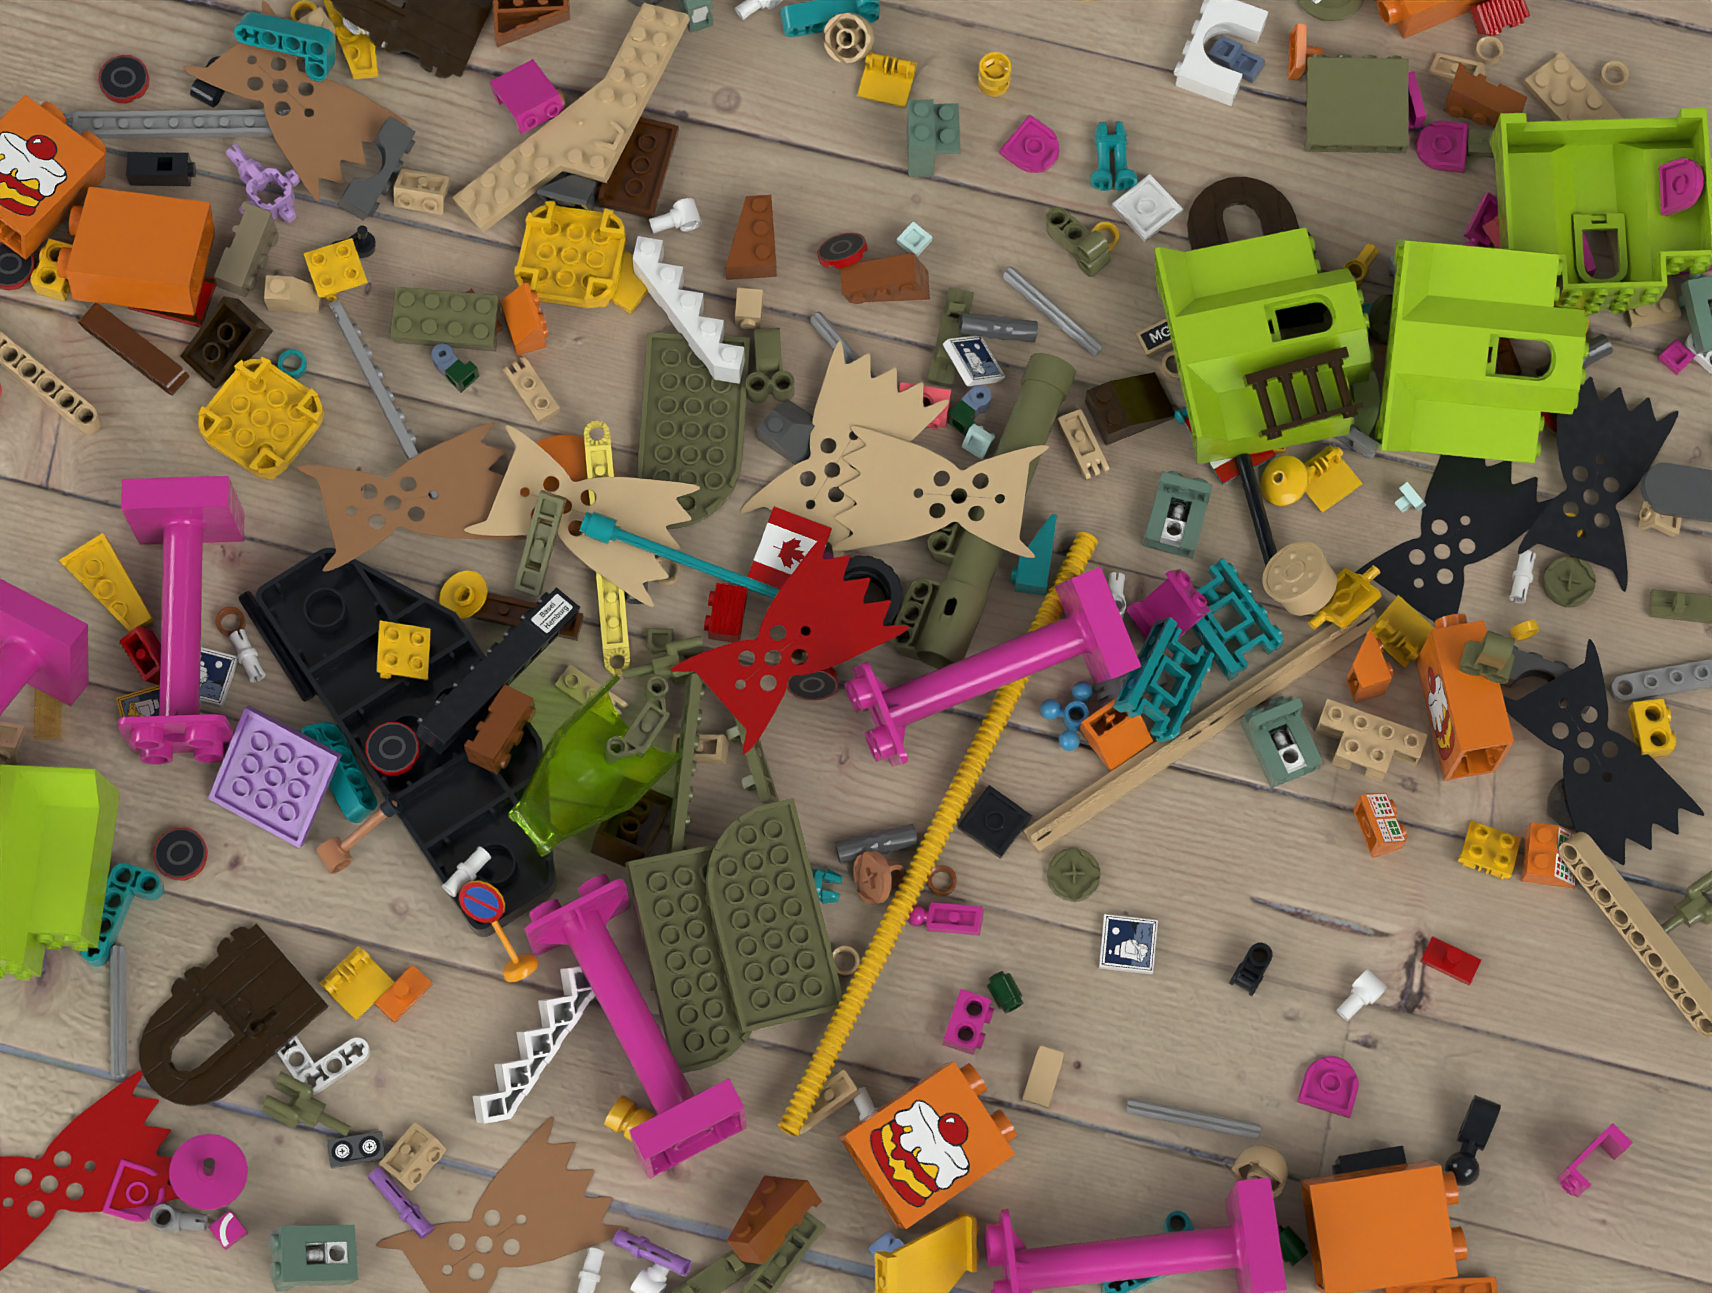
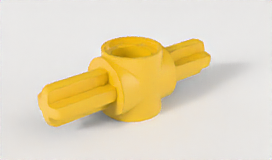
M1367 244L1357 258H1352L1344 265V268H1349L1350 272L1356 273L1359 276L1355 278L1357 289L1362 286L1364 279L1370 272V264L1379 254V250L1373 244Z

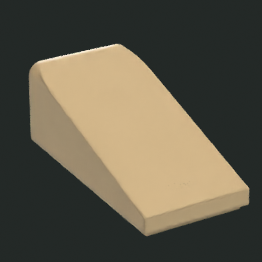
M1437 52L1428 75L1452 84L1459 63L1466 66V72L1476 77L1479 73L1485 76L1486 72L1484 63Z
M680 733L673 734L670 759L673 760L678 758ZM696 734L699 735V746L697 751L694 750L693 760L700 763L726 765L729 747L728 738L724 734Z
M1039 1045L1022 1100L1046 1108L1049 1107L1064 1059V1052Z

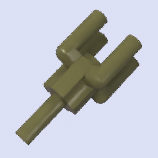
M701 635L668 642L666 644V652L651 655L653 663L622 669L624 680L655 673V676H660L664 679L672 678L675 685L686 684V680L690 675L697 674L696 672H672L670 670L676 664L684 661V658L693 657L704 652Z
M1712 871L1687 888L1685 899L1674 906L1677 914L1660 925L1667 934L1682 923L1690 928L1700 920L1704 924L1712 922V900L1706 894L1712 890Z
M282 1071L279 1073L275 1089L292 1097L287 1105L267 1095L261 1112L290 1127H296L301 1122L314 1129L319 1122L347 1137L352 1127L324 1113L326 1104L311 1097L313 1094L311 1086Z

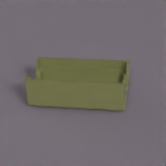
M396 286L390 337L394 343L436 346L444 343L451 346V348L496 352V320L501 309V300L498 295Z

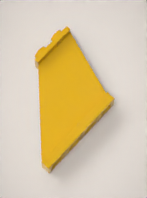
M964 1211L958 1212V1218L890 1253L886 1250L875 1251V1293H949L966 1270L972 1273L977 1272V1262L979 1260L977 1235L979 1226L976 1217Z

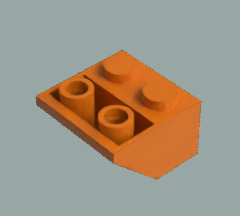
M526 282L500 301L517 356L545 348V338L549 337L547 323L543 312L540 310L536 290L531 291L528 282Z
M1373 631L1367 633L1346 678L1355 704L1385 694L1393 676L1392 666L1389 661L1385 662L1382 654L1384 652L1382 641L1379 637H1375Z
M1117 698L1083 720L1079 730L1110 772L1154 742L1141 715L1130 718L1127 715V711L1120 713L1113 707Z

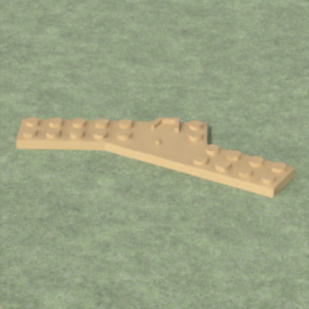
M643 3L606 77L453 196L452 199L456 205L484 233L533 195L538 188L543 187L562 171L607 183L690 20L688 14Z
M1562 52L1527 77L1523 82L1528 91L1556 121L1623 119ZM1605 230L1617 275L1619 272L1617 230ZM1667 275L1668 286L1658 302L1653 305L1626 310L1630 328L1680 320L1682 315L1671 275Z

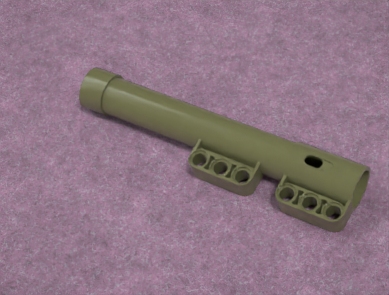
M1034 353L1030 356L1021 379V389L994 457L1027 447L1046 445L1060 406L1066 400L1076 375V370L1071 364L1059 357L1046 353ZM1041 455L1029 463L1026 493ZM987 475L981 489L985 488L989 483ZM962 488L955 489L951 494V499L954 503L960 499L965 501L968 497L967 492ZM998 494L995 497V501L999 504L1005 500L1003 494ZM943 504L940 508L937 518H941L945 514V507ZM973 506L968 512V516L972 521L981 520L985 514L981 506ZM958 522L952 527H944L930 534L927 544L934 560L940 564L948 565L950 568L945 580L941 581V583L926 578H918L910 584L894 626L905 625L910 627L906 632L891 639L899 654L920 660L924 664L936 669L943 668L965 658L986 605V595L1004 552V549L968 532ZM941 545H947L943 550H936ZM922 591H928L925 596L918 597ZM913 614H919L916 619L909 620ZM910 637L906 643H899L901 639Z

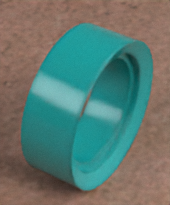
M290 349L284 351L279 356L278 367L293 379H297L306 372L307 362L303 353ZM290 356H296L302 360L300 368L293 372L283 368L284 360Z

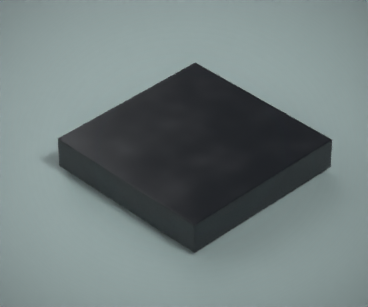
M988 785L960 822L958 829L1001 859L1030 821L1032 815Z

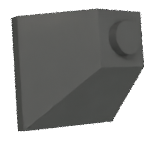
M572 174L538 188L537 195L544 202L555 201L556 205L593 211L597 198L595 192L598 181Z
M786 400L774 408L758 428V440L796 465L807 460L811 454L810 434L815 427L812 424L813 416L790 400Z

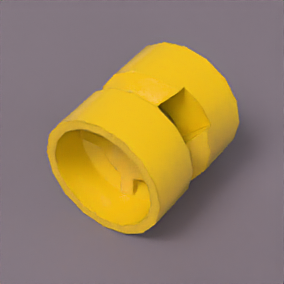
M991 52L986 54L980 61L978 86L987 96H1001L1010 86L1012 67L1006 55L999 52Z
M622 1095L610 1110L604 1125L616 1133L624 1131V1137L632 1142L629 1130L656 1115L646 1108H639L637 1110L636 1102Z

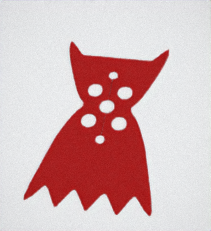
M826 534L821 536L779 590L765 614L756 639L737 641L700 653L676 664L670 670L672 672H696L746 729L743 754L752 749L765 731L786 692L790 677L811 674L842 664L899 636L910 627L905 625H883L891 604L890 600L863 603L870 578L851 581L843 580L850 559L849 555L823 559ZM775 625L783 626L786 629L784 639L779 641L773 640L770 636L771 628ZM804 626H808L811 629L810 634L807 636L801 635V629ZM797 649H802L808 654L807 661L802 665H796L791 660L792 653ZM748 650L754 653L755 661L752 665L743 666L739 663L738 658L741 652ZM770 650L780 652L781 661L779 664L774 666L768 665L765 661L766 653ZM766 675H772L777 681L776 687L771 691L763 690L760 686L761 679ZM738 680L745 682L743 689L736 688L735 684Z
M142 1070L124 1080L77 1116L52 1141L40 1159L36 1160L23 1156L0 1157V1271L17 1258L47 1228L57 1211L64 1209L72 1212H102L121 1159L149 1167L156 1171L158 1175L151 1176L146 1172L124 1166L110 1208L122 1210L155 1204L158 1200L159 1190L162 1187L165 1188L163 1202L180 1199L172 1186L168 1185L172 1157L156 1154L171 1130L146 1126L144 1124L159 1100L132 1096L143 1075ZM61 1151H66L71 1156V1163L66 1168H58L54 1163L55 1155ZM88 1161L95 1163L93 1171L85 1169V1164ZM20 1169H28L32 1173L30 1183L24 1186L18 1185L15 1181V1174ZM46 1176H53L58 1181L56 1190L51 1193H45L41 1189V1181ZM134 1182L144 1183L148 1188V1197L141 1204L131 1203L126 1196L127 1188ZM73 1183H79L84 1189L82 1197L78 1200L69 1199L66 1193L69 1185ZM141 1185L133 1186L129 1192L130 1198L134 1201L142 1200L145 1196L144 1187ZM11 1198L13 1200L12 1207L5 1208L3 1206L4 1199ZM33 1201H40L44 1205V1213L38 1218L30 1217L27 1212L28 1205Z

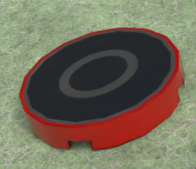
M119 55L104 63L99 71L98 81L102 92L109 100L127 104L133 102L132 100L136 98H141L149 87L150 77L146 66L140 59L131 55Z
M853 232L843 233L826 240L820 245L817 255L820 264L825 268H829V265H834L835 268L839 269L851 266L861 260L863 257L862 253L867 252L868 247L865 237L861 234Z
M0 242V289L8 291L19 289L28 280L30 281L31 274L36 269L35 257L31 254L25 260L3 242Z
M830 667L811 674L795 675L789 678L787 689L795 697L804 700L816 701L826 699L834 695L838 690V674Z
M387 722L377 726L370 733L366 741V755L370 765L385 775H400L407 772L419 757L420 745L416 734L407 725L399 722Z
M174 828L166 831L158 838L154 847L153 859L156 867L165 877L186 881L196 877L204 869L208 857V849L204 839L196 831L189 828Z

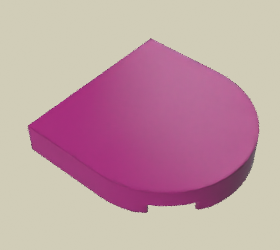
M1029 115L1002 146L999 154L1023 171L1040 173L1051 168L1057 161L1059 142L1056 134L1050 128Z
M1435 121L1419 132L1416 140V153L1419 159L1426 166L1435 170L1464 173L1469 124Z
M1679 158L1659 166L1661 215L1670 216L1693 206L1700 197L1704 184V175L1701 166L1696 161Z
M1327 1056L1318 1059L1309 1066L1304 1075L1297 1102L1350 1118L1359 1087L1355 1071L1347 1061L1339 1057Z
M121 1159L102 1212L132 1222L147 1221L150 1219L151 1212L156 1206L165 1204L163 1202L165 1188L162 1187L159 1190L158 1200L155 1204L122 1210L110 1208L124 1166L146 1172L151 1176L158 1175L156 1171L149 1167ZM141 1182L132 1183L126 1191L127 1199L133 1204L143 1203L149 1194L147 1186ZM135 1185H141L145 1189V1196L140 1201L132 1200L129 1195L131 1188Z

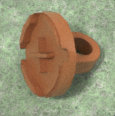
M875 850L867 851L856 858L853 867L854 883H858L860 890H857V893L865 903L870 905L879 904L886 901L891 889L897 888L902 883V878L906 875V871L898 862L894 860L886 861L881 853ZM895 870L893 877H891V872Z

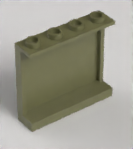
M1315 54L1307 58L1305 152L1406 153L1408 148V59H1402L1398 55L1388 56L1387 58H1377L1375 55H1365L1362 58H1352L1351 55H1338L1337 58H1332L1324 54Z

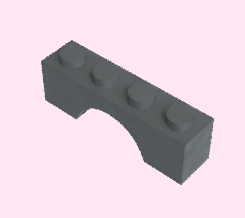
M389 116L373 141L381 158L379 173L368 179L353 178L337 205L362 221L368 215L373 216L380 205L377 202L379 195H385L392 184L388 181L391 174L396 175L404 163L400 160L403 153L409 154L415 144L412 138L416 131Z
M1514 645L1512 654H1514L1515 659L1509 681L1506 684L1500 685L1510 688L1516 681L1530 676L1539 677L1551 682L1569 672L1572 668H1569L1566 663L1561 661L1552 662L1543 659L1542 655L1535 652L1526 653L1520 651ZM1563 698L1560 699V706L1567 708L1568 701ZM1590 706L1583 708L1581 713L1586 714Z

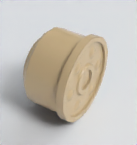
M1302 541L1285 546L1270 559L1265 567L1262 582L1266 593L1273 600L1279 602L1290 614L1302 616L1320 610L1331 600L1336 590L1337 576L1335 570L1327 562L1323 551L1314 543Z

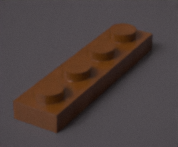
M487 593V598L480 610L475 613V618L517 627L521 623L520 618L529 608L534 610L538 605L533 602ZM578 612L576 619L558 637L578 641L584 618L583 613Z

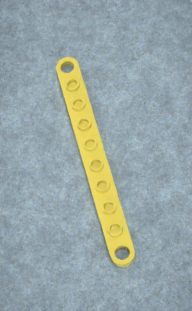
M592 421L584 429L588 479L614 477L610 430L602 421ZM595 428L602 429L605 434L599 441H594L590 438V432ZM589 490L590 505H593L597 500L596 493L592 490ZM596 572L604 665L607 672L611 675L621 676L623 675L622 669L630 668L631 665L624 590ZM617 655L625 660L624 666L619 669L610 666L611 658Z

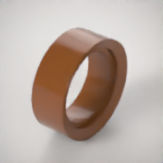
M225 607L216 616V626L224 636L229 637L235 631H238V634H240L239 630L245 629V617L236 607ZM236 614L240 617L238 628L232 631L222 628L221 622L226 615Z
M938 865L931 869L932 874L927 877L929 890L937 896H946L952 893L957 882L953 869L945 865ZM938 872H945L950 875L952 884L946 890H938L932 884V877Z

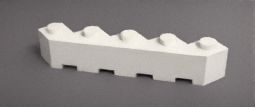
M638 236L633 255L635 275L644 283L659 307L663 308L669 320L678 332L684 336L699 360H702L709 369L712 377L715 380L740 384L745 362L744 347L722 344L724 320L702 317L704 310L703 293L682 290L684 283L683 267L662 263L664 257L663 240Z
M580 966L560 969L564 996L538 1000L542 1028L516 1032L521 1059L495 1064L499 1091L473 1096L477 1123L486 1124L512 1118L523 1098L528 1095L538 1080V1076L560 1048L562 1041L582 1016V1012L588 1003L595 997V993Z

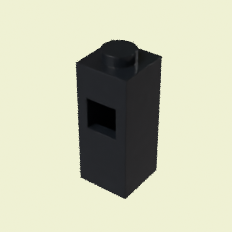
M127 153L126 177L130 186H191V177L196 176V164L191 161L189 153Z
M1402 1145L1338 1156L1335 1160V1165H1332L1333 1175L1407 1164L1404 1147Z

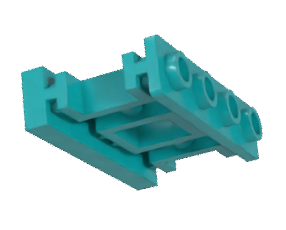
M1222 558L1216 565L1209 567L1208 573L1213 580L1196 590L1203 596L1205 595L1212 605L1209 606L1211 611L1191 629L1205 649L1215 654L1213 660L1226 678L1231 681L1238 676L1239 672L1247 669L1248 662L1243 657L1245 654L1259 645L1264 648L1268 655L1271 654L1274 650L1281 648L1283 634L1277 625H1272L1268 620V613L1261 604L1257 605L1252 598L1253 593L1246 583L1242 584L1238 579L1235 567L1230 562L1227 564L1224 558ZM1225 580L1233 592L1221 599L1214 589L1222 585ZM1231 603L1243 622L1225 632L1213 614ZM1255 621L1263 634L1251 641L1245 630L1253 626ZM1236 637L1242 647L1236 650L1232 656L1224 646V643Z
M1171 617L1154 622L1138 655L1141 667L1130 671L1113 705L1120 713L1127 711V715L1130 718L1140 716L1143 712L1155 721L1150 733L1156 736V740L1159 742L1172 740L1180 733L1181 723L1184 717L1189 714L1191 703L1195 695L1201 690V682L1205 674L1210 671L1212 667L1211 662L1215 656L1212 651L1205 652V648L1202 645L1193 647L1190 651L1177 640L1182 629L1176 628L1178 623ZM1165 648L1174 653L1172 659L1162 655ZM1182 661L1187 665H1191L1188 672L1180 667ZM1163 669L1177 679L1170 694L1156 684ZM1144 690L1153 696L1150 702L1144 697L1141 698ZM1161 703L1170 708L1167 715L1159 710Z

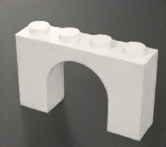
M1204 0L1200 9V13L1203 14L1201 20L1196 19L1191 31L1194 37L1192 41L1187 40L1182 53L1186 55L1184 61H1178L1174 71V75L1177 76L1176 86L1232 106L1243 74L1213 63L1205 54L1203 45L1208 39L1218 34H1231L1257 44L1266 24L1268 11L1238 0Z

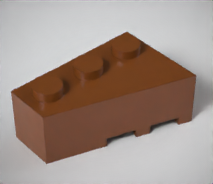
M493 0L494 32L497 47L570 20L569 0Z
M1459 63L1443 112L1449 113V115L1455 118L1463 117L1472 120L1478 125H1489L1492 127L1496 126L1500 114L1523 113L1527 96L1501 83L1497 87L1485 81L1486 76L1480 73L1476 77L1466 72V66Z
M771 195L746 196L725 267L726 280L777 277Z
M914 253L858 262L841 268L842 294L849 303L930 300L928 270Z
M504 684L488 708L489 714L485 721H480L477 725L476 730L479 732L473 742L467 740L464 745L468 760L495 774H498L501 768L505 769L511 758L509 752L513 745L517 746L523 737L524 731L522 729L525 723H530L535 715L536 708H534L533 698Z
M764 1175L729 1235L727 1242L741 1262L764 1264L786 1240L784 1235L795 1224L799 1226L804 1221L802 1216L812 1205L817 1207L822 1201L808 1180Z

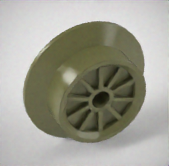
M1298 0L1304 11L1317 19L1339 21L1355 14L1362 6L1364 0H1321L1317 4L1312 0Z

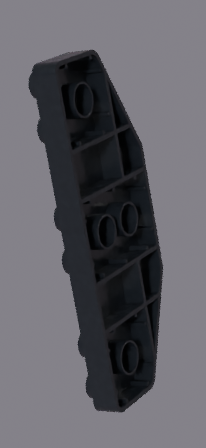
M323 548L259 587L256 592L258 605L384 798L388 794H392L401 802L403 811L395 813V815L442 885L445 884L458 870L457 866L461 862L464 863L477 850L478 846L490 854L491 859L476 873V878L473 881L489 883L503 896L505 912L498 920L501 928L551 897L557 886L542 739L532 724L526 722L522 729L524 731L520 743L517 746L513 745L509 752L511 758L505 769L501 768L499 773L495 774L470 762L464 745L467 740L473 742L479 732L476 730V727L480 721L484 722L488 716L489 705L441 754H438L416 735L420 745L419 757L411 769L400 775H385L374 769L366 755V741L370 733L377 726L384 723L399 722L407 725L416 734L419 726L417 721L426 710L431 712L436 707L434 704L443 693L448 695L453 690L452 686L461 676L465 678L470 673L469 669L478 659L483 661L486 656L456 612L356 559L336 569L322 571L336 553L335 548ZM379 621L431 629L428 680L391 675V678L388 679L380 677V673L377 672ZM459 892L455 897L449 895L475 935L488 937L496 932L491 923L476 921L465 913L459 902Z

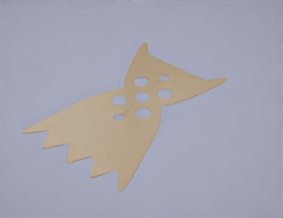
M839 341L832 354L814 410L812 424L815 427L810 434V458L792 466L766 485L743 506L740 514L761 507H766L771 511L774 506L832 528L827 542L832 545L833 549L837 544L847 539L850 534V529L835 520L834 517L853 508L855 501L844 493L841 501L832 502L828 497V492L831 488L839 487L861 475L857 469L850 467L843 457L866 446L859 437L856 440L849 438V433L852 432L850 427L858 426L911 442L944 410L949 400L924 407L923 382L899 393L897 390V368L872 378L870 353L850 364H845L843 346L841 341ZM826 438H831L836 442V449L832 453H824L820 448L821 442ZM830 462L837 463L840 466V473L834 478H827L824 473L825 466ZM805 471H811L816 476L815 483L811 486H803L800 482V475ZM808 500L815 501L816 505L813 509L806 508ZM833 550L834 558L844 556L846 550Z
M506 425V429L516 446L515 452L488 519L469 526L464 531L470 534L488 536L528 535L532 522L531 512L536 507L539 492L545 490L543 482L545 478L554 476L559 480L560 485L556 491L551 493L566 497L572 503L571 511L567 514H562L558 529L560 539L588 567L647 606L654 607L652 599L644 588L643 583L669 578V575L656 560L655 554L618 540H610L608 544L586 537L585 533L580 536H573L569 533L568 526L575 520L583 522L586 512L593 513L595 511L616 519V525L620 526L621 530L678 550L680 546L667 531L666 526L691 520L689 514L678 503L677 497L699 490L700 487L681 482L631 477H600L573 482L564 468L539 445L516 428ZM523 487H527L530 490V494L527 497L520 495V490ZM592 490L596 493L597 500L593 505L588 506L581 502L580 496L583 491ZM549 520L543 521L544 523L550 525L553 524V522Z
M858 426L850 427L866 446L843 457L861 475L839 486V489L852 498L857 505L834 517L835 520L853 532V535L837 544L833 548L834 551L853 550L905 541L937 531L952 522H958L968 532L993 545L1023 557H1035L1032 551L1019 538L1029 463L1048 450L1049 446L1039 445L1015 450L980 461L966 470H959L949 460L922 446ZM939 471H946L950 476V480L945 486H937L934 482V476ZM980 473L987 475L989 478L988 485L983 489H978L973 485V478ZM957 488H962L967 492L968 497L961 504L954 503L951 499L952 492ZM915 489L923 490L924 494L922 497L916 498L914 496ZM998 494L1004 495L1005 500L1003 503L999 504L995 501V497ZM935 503H941L945 507V514L941 518H933L929 513L930 507ZM973 506H981L984 509V517L979 521H972L968 516V512Z

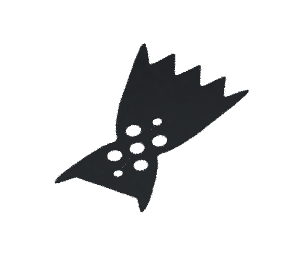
M1589 377L1584 385H1580L1577 409H1574L1573 414L1557 413L1558 455L1567 488L1551 501L1531 526L1519 546L1518 554L1524 553L1537 544L1544 545L1613 570L1621 589L1625 592L1628 583L1627 558L1622 524L1616 510V505L1631 493L1641 481L1644 473L1649 470L1672 430L1679 412H1673L1658 422L1655 419L1650 398H1646L1637 407L1629 411L1620 387L1601 401L1597 395L1593 378ZM1599 455L1604 456L1606 460L1602 465L1596 461ZM1583 466L1586 468L1588 477L1585 481L1581 482L1574 478L1573 470L1575 467ZM1613 477L1618 481L1619 488L1616 492H1608L1604 488V480L1606 478ZM1592 489L1598 493L1599 500L1596 504L1590 505L1585 502L1583 496L1586 490ZM1566 502H1574L1578 506L1579 512L1575 517H1569L1564 513L1563 506ZM1596 514H1607L1610 519L1609 526L1606 528L1598 527L1594 521ZM1578 530L1586 532L1584 539L1577 537Z
M1441 454L1424 501L1426 506L1422 510L1421 536L1403 542L1388 550L1355 573L1363 575L1372 565L1376 566L1380 574L1373 579L1375 582L1394 595L1402 597L1410 606L1433 622L1447 615L1458 614L1464 586V567L1495 554L1515 541L1531 528L1553 499L1537 501V477L1512 484V461H1503L1487 467L1483 458ZM1468 516L1470 524L1462 525L1461 518ZM1435 520L1446 522L1448 530L1445 534L1437 535L1432 531L1431 525ZM1463 539L1472 540L1475 543L1474 552L1470 554L1463 553L1459 548L1460 541ZM1445 544L1449 547L1450 556L1447 559H1439L1435 556L1434 549L1437 545ZM1418 549L1425 554V561L1422 564L1415 565L1410 561L1409 554L1412 550ZM1439 570H1450L1453 574V580L1448 584L1440 583L1437 579ZM1417 578L1422 579L1424 585L1420 588L1414 585V580Z
M1591 639L1587 643L1585 662L1519 700L1503 696L1506 711L1512 718L1545 744L1563 753L1564 786L1576 833L1584 832L1588 834L1606 856L1619 864L1625 865L1626 839H1630L1649 850L1652 849L1653 823L1678 835L1679 808L1704 816V812L1697 803L1650 755H1642L1641 748L1635 743L1608 728L1609 710L1599 656ZM1563 698L1568 701L1567 709L1559 706L1560 699ZM1587 706L1593 707L1597 711V719L1591 723L1584 721L1581 716L1583 708ZM1561 722L1567 725L1569 733L1566 738L1559 739L1554 736L1552 730L1556 723ZM1588 732L1593 736L1594 742L1590 748H1582L1578 744L1577 737L1580 733ZM1608 741L1614 742L1618 747V754L1613 758L1606 757L1602 752L1603 744ZM1581 757L1588 760L1590 769L1587 773L1579 774L1575 771L1574 761L1577 758ZM1603 773H1611L1612 780L1610 782L1604 781Z

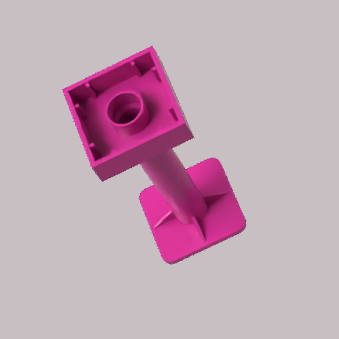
M229 476L122 479L121 510L139 545L163 544L159 716L123 717L118 719V729L131 750L140 754V761L146 764L162 765L171 763L173 761V753H194V760L203 763L222 762L233 738L234 731L227 717L223 715H200L203 543L244 542V510Z
M1101 567L1055 586L1067 616L1066 618L894 688H889L876 678L868 662L854 667L852 670L855 679L844 683L855 712L868 709L875 728L864 734L875 761L878 762L888 758L892 767L908 762L903 747L907 725L1082 654L1094 684L1113 679L1140 668L1141 664Z
M0 579V715L26 683L72 706L89 685L88 624Z
M602 874L586 881L578 888L581 898L563 907L558 899H553L534 908L529 913L532 923L526 926L525 932L530 948L535 956L541 955L561 944L571 947L656 1110L657 1116L629 1130L634 1150L647 1176L651 1179L746 1129L745 1107L729 1078L696 1096L694 1095L606 928L610 919L630 908L626 884L623 879L610 882L607 874Z
M1270 1177L1236 1181L1225 1199L1229 1226L1027 1249L1011 1228L1009 1210L1002 1209L997 1224L986 1225V1234H984L987 1266H1002L1003 1280L993 1281L991 1293H1032L1033 1290L1235 1268L1238 1293H1285L1287 1287Z

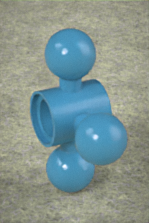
M1084 681L1074 685L1072 695L1076 701L1069 703L1066 709L1062 708L1059 702L1054 699H1047L1040 706V713L1045 719L1053 720L1058 716L1063 717L1064 725L1068 730L1060 735L1059 744L1066 751H1073L1079 746L1080 737L1076 732L1080 730L1081 722L1088 718L1089 715L1088 707L1084 703L1092 698L1093 688ZM1079 712L1083 718L1075 721L1070 718L1069 714Z

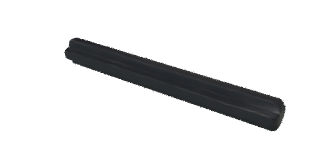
M1241 454L1237 456L1236 463L1266 567L1270 559L1277 553L1251 457L1249 454Z
M250 591L244 592L238 597L240 603L304 702L309 701L315 696L314 690L267 621Z

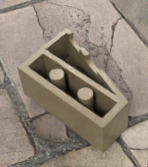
M243 201L240 208L244 210L243 217L239 225L234 224L232 232L236 233L230 247H225L214 278L218 287L246 298L249 290L252 291L256 285V276L259 270L266 266L267 254L271 247L274 248L276 246L279 234L270 211Z

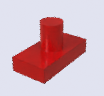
M1432 936L1420 962L1469 986L1480 965L1481 959Z

